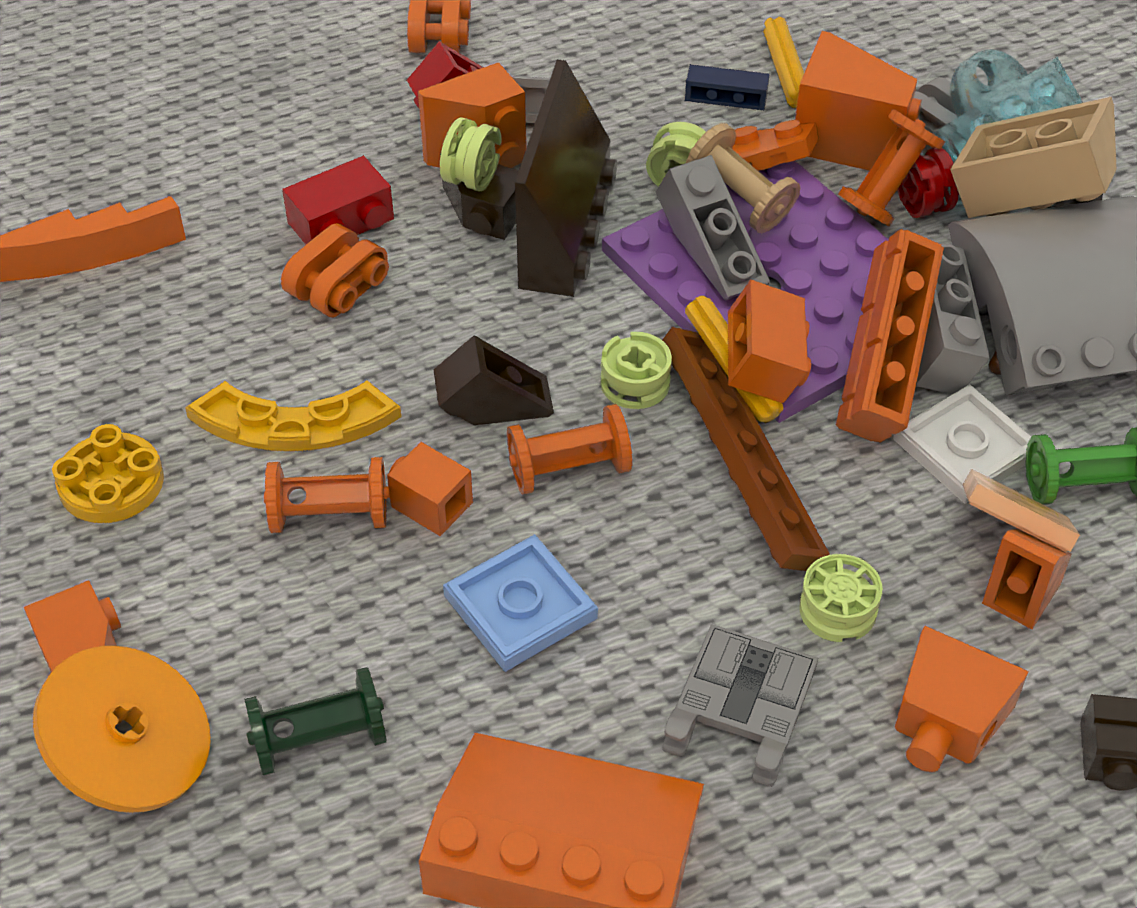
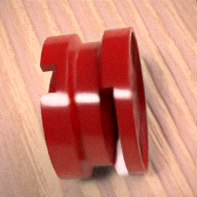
M932 148L925 155L920 154L897 189L900 201L913 218L928 216L933 211H949L954 209L957 204L959 192L950 170L954 163L950 155L943 148Z

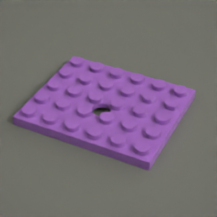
M796 161L777 164L771 168L759 171L773 184L786 177H791L801 187L799 197L790 212L778 225L765 233H758L749 224L754 207L725 184L767 276L776 279L780 283V290L805 298V316L810 325L807 337V357L811 359V370L806 382L801 387L797 386L786 401L782 403L783 411L775 418L778 423L844 387L859 316L863 314L861 307L874 249L885 240H889ZM663 209L602 238V251L682 329L697 332L685 314V308L696 297L702 295L712 300L728 324V310L738 296L726 301L676 237Z

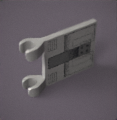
M711 624L677 705L666 722L664 730L666 738L663 742V751L677 756H684L696 722L706 724L760 742L761 744L755 757L756 766L752 773V780L766 786H774L819 658Z

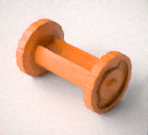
M892 109L888 117L898 127L857 191L843 186L838 193L846 201L857 207L858 213L863 216L870 215L889 227L895 218L892 217L885 207L926 145L941 149L945 143L944 140L926 130L924 122L919 119L912 121Z
M617 404L608 405L603 408V423L537 437L526 438L519 424L507 427L509 462L522 495L534 491L535 476L605 460H611L618 473L629 472L632 469V449L628 428L623 413Z
M383 457L371 458L368 474L285 478L280 462L267 463L264 503L266 504L270 533L283 532L286 516L370 512L374 528H386L387 499L390 498V489L386 486ZM295 489H302L306 492V498L300 504H293L289 501V494Z

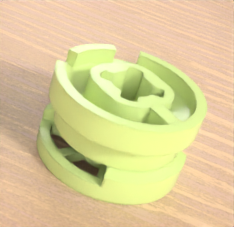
M463 117L457 118L449 128L442 146L440 156L441 178L445 182L456 185L462 181L467 188L477 191L486 189L495 174L500 154L495 153V144L500 145L502 143L499 128L488 124H482L477 127L476 122Z
M673 122L663 126L655 136L653 147L646 161V169L650 179L659 187L670 168L686 163L691 149L706 131L688 122ZM669 132L670 135L661 138L664 134Z
M630 332V337L620 339L617 335L609 340L602 350L601 388L604 395L614 404L628 409H644L661 402L668 394L670 388L672 356L669 347L660 338L644 332ZM609 387H612L619 394L616 396L610 391ZM626 395L634 396L637 398V401H628L623 398Z
M832 554L816 560L810 565L804 576L799 605L803 622L814 634L829 641L842 642V639L855 637L856 640L862 638L873 628L876 621L883 590L881 579L870 564L855 556ZM843 564L852 565L858 568V570L854 572L843 569ZM866 573L872 580L873 585H870L862 575Z

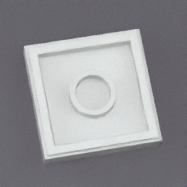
M969 384L909 420L907 428L894 434L893 440L966 504L968 499L963 483L970 470L973 469L997 482L1002 481L1025 466L1026 449L1031 436Z

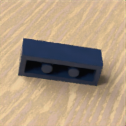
M690 64L686 78L685 101L764 111L770 74Z

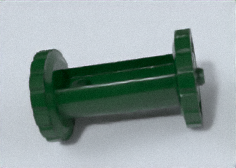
M368 667L356 670L355 689L264 713L262 705L256 696L244 699L251 726V731L246 733L248 743L256 747L263 776L275 773L274 754L367 730L375 746L387 743L381 711L384 709L381 697H377ZM283 721L290 722L294 727L292 734L286 738H280L274 734L275 726Z

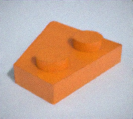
M798 120L781 122L771 129L757 130L755 126H745L736 129V140L732 149L757 171H761L777 164L809 157L819 138L815 123L801 124Z

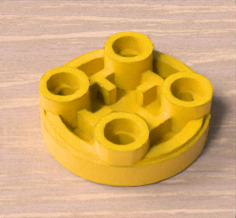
M105 424L95 428L89 438L73 446L52 467L56 489L63 506L75 517L93 523L118 522L142 512L156 499L164 480L160 457L154 446L137 435L121 432V429L113 424Z

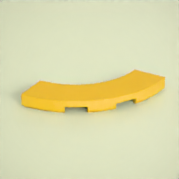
M224 381L185 407L187 418L213 435L236 444L272 451L316 450L349 443L371 435L402 417L401 407L369 381H365L357 387L336 396L310 401L308 407H279L276 401L249 395Z

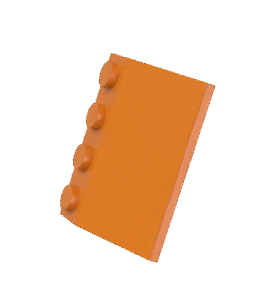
M474 733L437 804L419 857L423 894L480 908H676L704 784Z

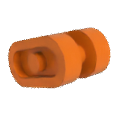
M410 0L407 24L409 53H426L428 40H441V43L460 53V45H468V19L471 17V0ZM430 14H442L441 23H430Z
M332 224L289 259L281 276V286L285 292L301 301L310 299L311 306L328 317L334 318L340 313L348 312L356 300L371 286H378L383 282L389 270L388 254L384 248L370 240L364 239L359 241L358 235L341 224Z

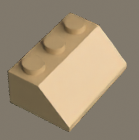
M1112 97L977 126L950 169L968 218L984 215L986 217L1003 215L1011 210L1027 207L1033 210L1045 209L1059 201L1075 198L1077 201H1089L1106 193L1117 170L1115 117Z

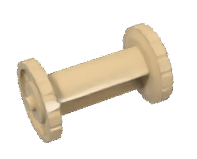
M727 123L715 125L695 143L686 163L712 155L724 183L754 207L749 221L751 227L758 233H765L773 229L795 205L801 190L800 184L791 177H786L773 184L732 149L736 140L735 130Z

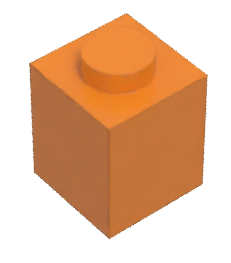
M420 442L407 456L398 458L387 474L391 507L439 536L473 503L471 470L423 442Z

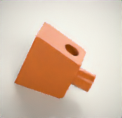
M924 626L895 725V729L898 732L913 738L906 751V757L909 762L926 772L938 771L946 754L965 763H972L1015 708L1029 671Z

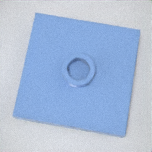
M535 534L443 584L444 597L504 672L598 619V607Z

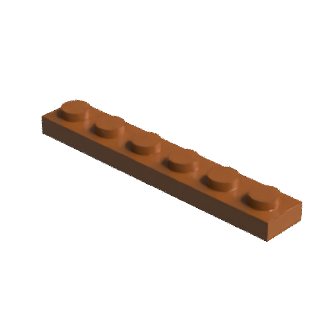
M671 327L662 341L670 349L672 366L681 377L690 395L692 404L697 408L709 431L710 439L717 446L729 469L730 477L737 484L749 507L751 517L760 528L770 548L771 556L780 568L807 571L812 563L824 556L830 555L754 414L737 389L728 385V376L699 333Z

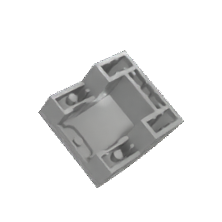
M1126 196L954 221L948 225L952 245L963 248L965 251L979 315L989 314L1006 395L1050 389L1066 382L1137 371V197Z

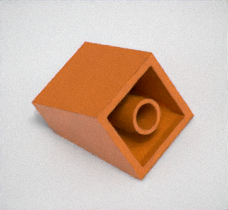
M822 31L800 82L795 118L801 124H816L819 140L809 157L870 171L898 127L888 117L892 109L912 121L918 119L922 99L914 98L918 79L830 32Z

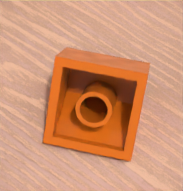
M499 62L418 91L423 159L428 166L440 168V153L445 137L453 122L459 117L475 121L477 127L482 124H488L499 128L502 143L500 145L495 144V153L500 154L499 165L513 168L522 163L526 151L525 91Z

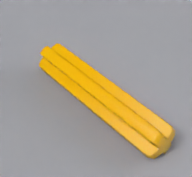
M780 16L776 19L769 17L764 22L766 28L763 32L787 104L792 108H796L799 86L804 71L786 20Z
M703 295L698 296L686 306L685 314L728 376V324L711 299ZM736 388L750 407L755 418L760 422L769 423L783 411V404Z

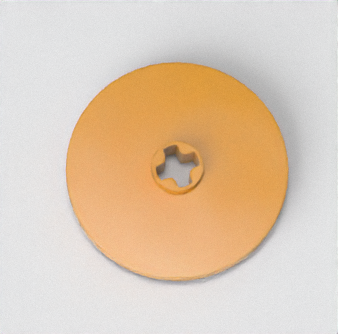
M99 646L82 650L71 655L56 666L40 688L35 701L33 730L44 762L53 775L68 790L98 807L130 813L146 812L161 808L181 797L195 783L205 767L210 749V727L204 706L193 687L177 670L149 653L123 646ZM123 720L132 726L131 730L127 731L124 735L115 728Z

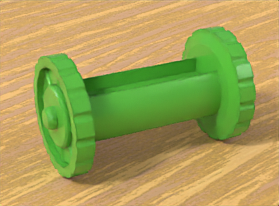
M1137 427L1131 428L1126 434L1124 444L1055 449L1048 435L1031 436L1027 444L1025 465L1027 482L1033 500L1043 505L1052 504L1056 500L1059 487L1128 482L1132 493L1137 497ZM1070 462L1071 466L1068 472L1059 474V464Z

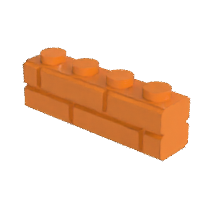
M900 229L889 237L888 241L885 240L874 249L861 307L863 314L859 316L841 398L844 403L839 407L836 426L839 429L869 441L881 443L892 437V434H897L907 428L944 250L941 244L909 230Z

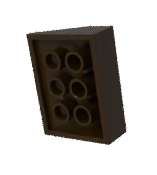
M556 60L515 181L518 289L574 297L578 280H587L591 253L587 252L588 247L596 248L600 221L596 219L597 216L605 217L609 190L605 188L606 186H614L617 160L610 159V138L566 60Z

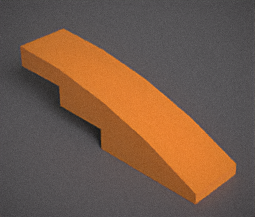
M169 196L127 213L119 202L79 219H75L70 210L67 209L0 235V282L45 278L94 269L139 257L184 241L186 236L179 206Z

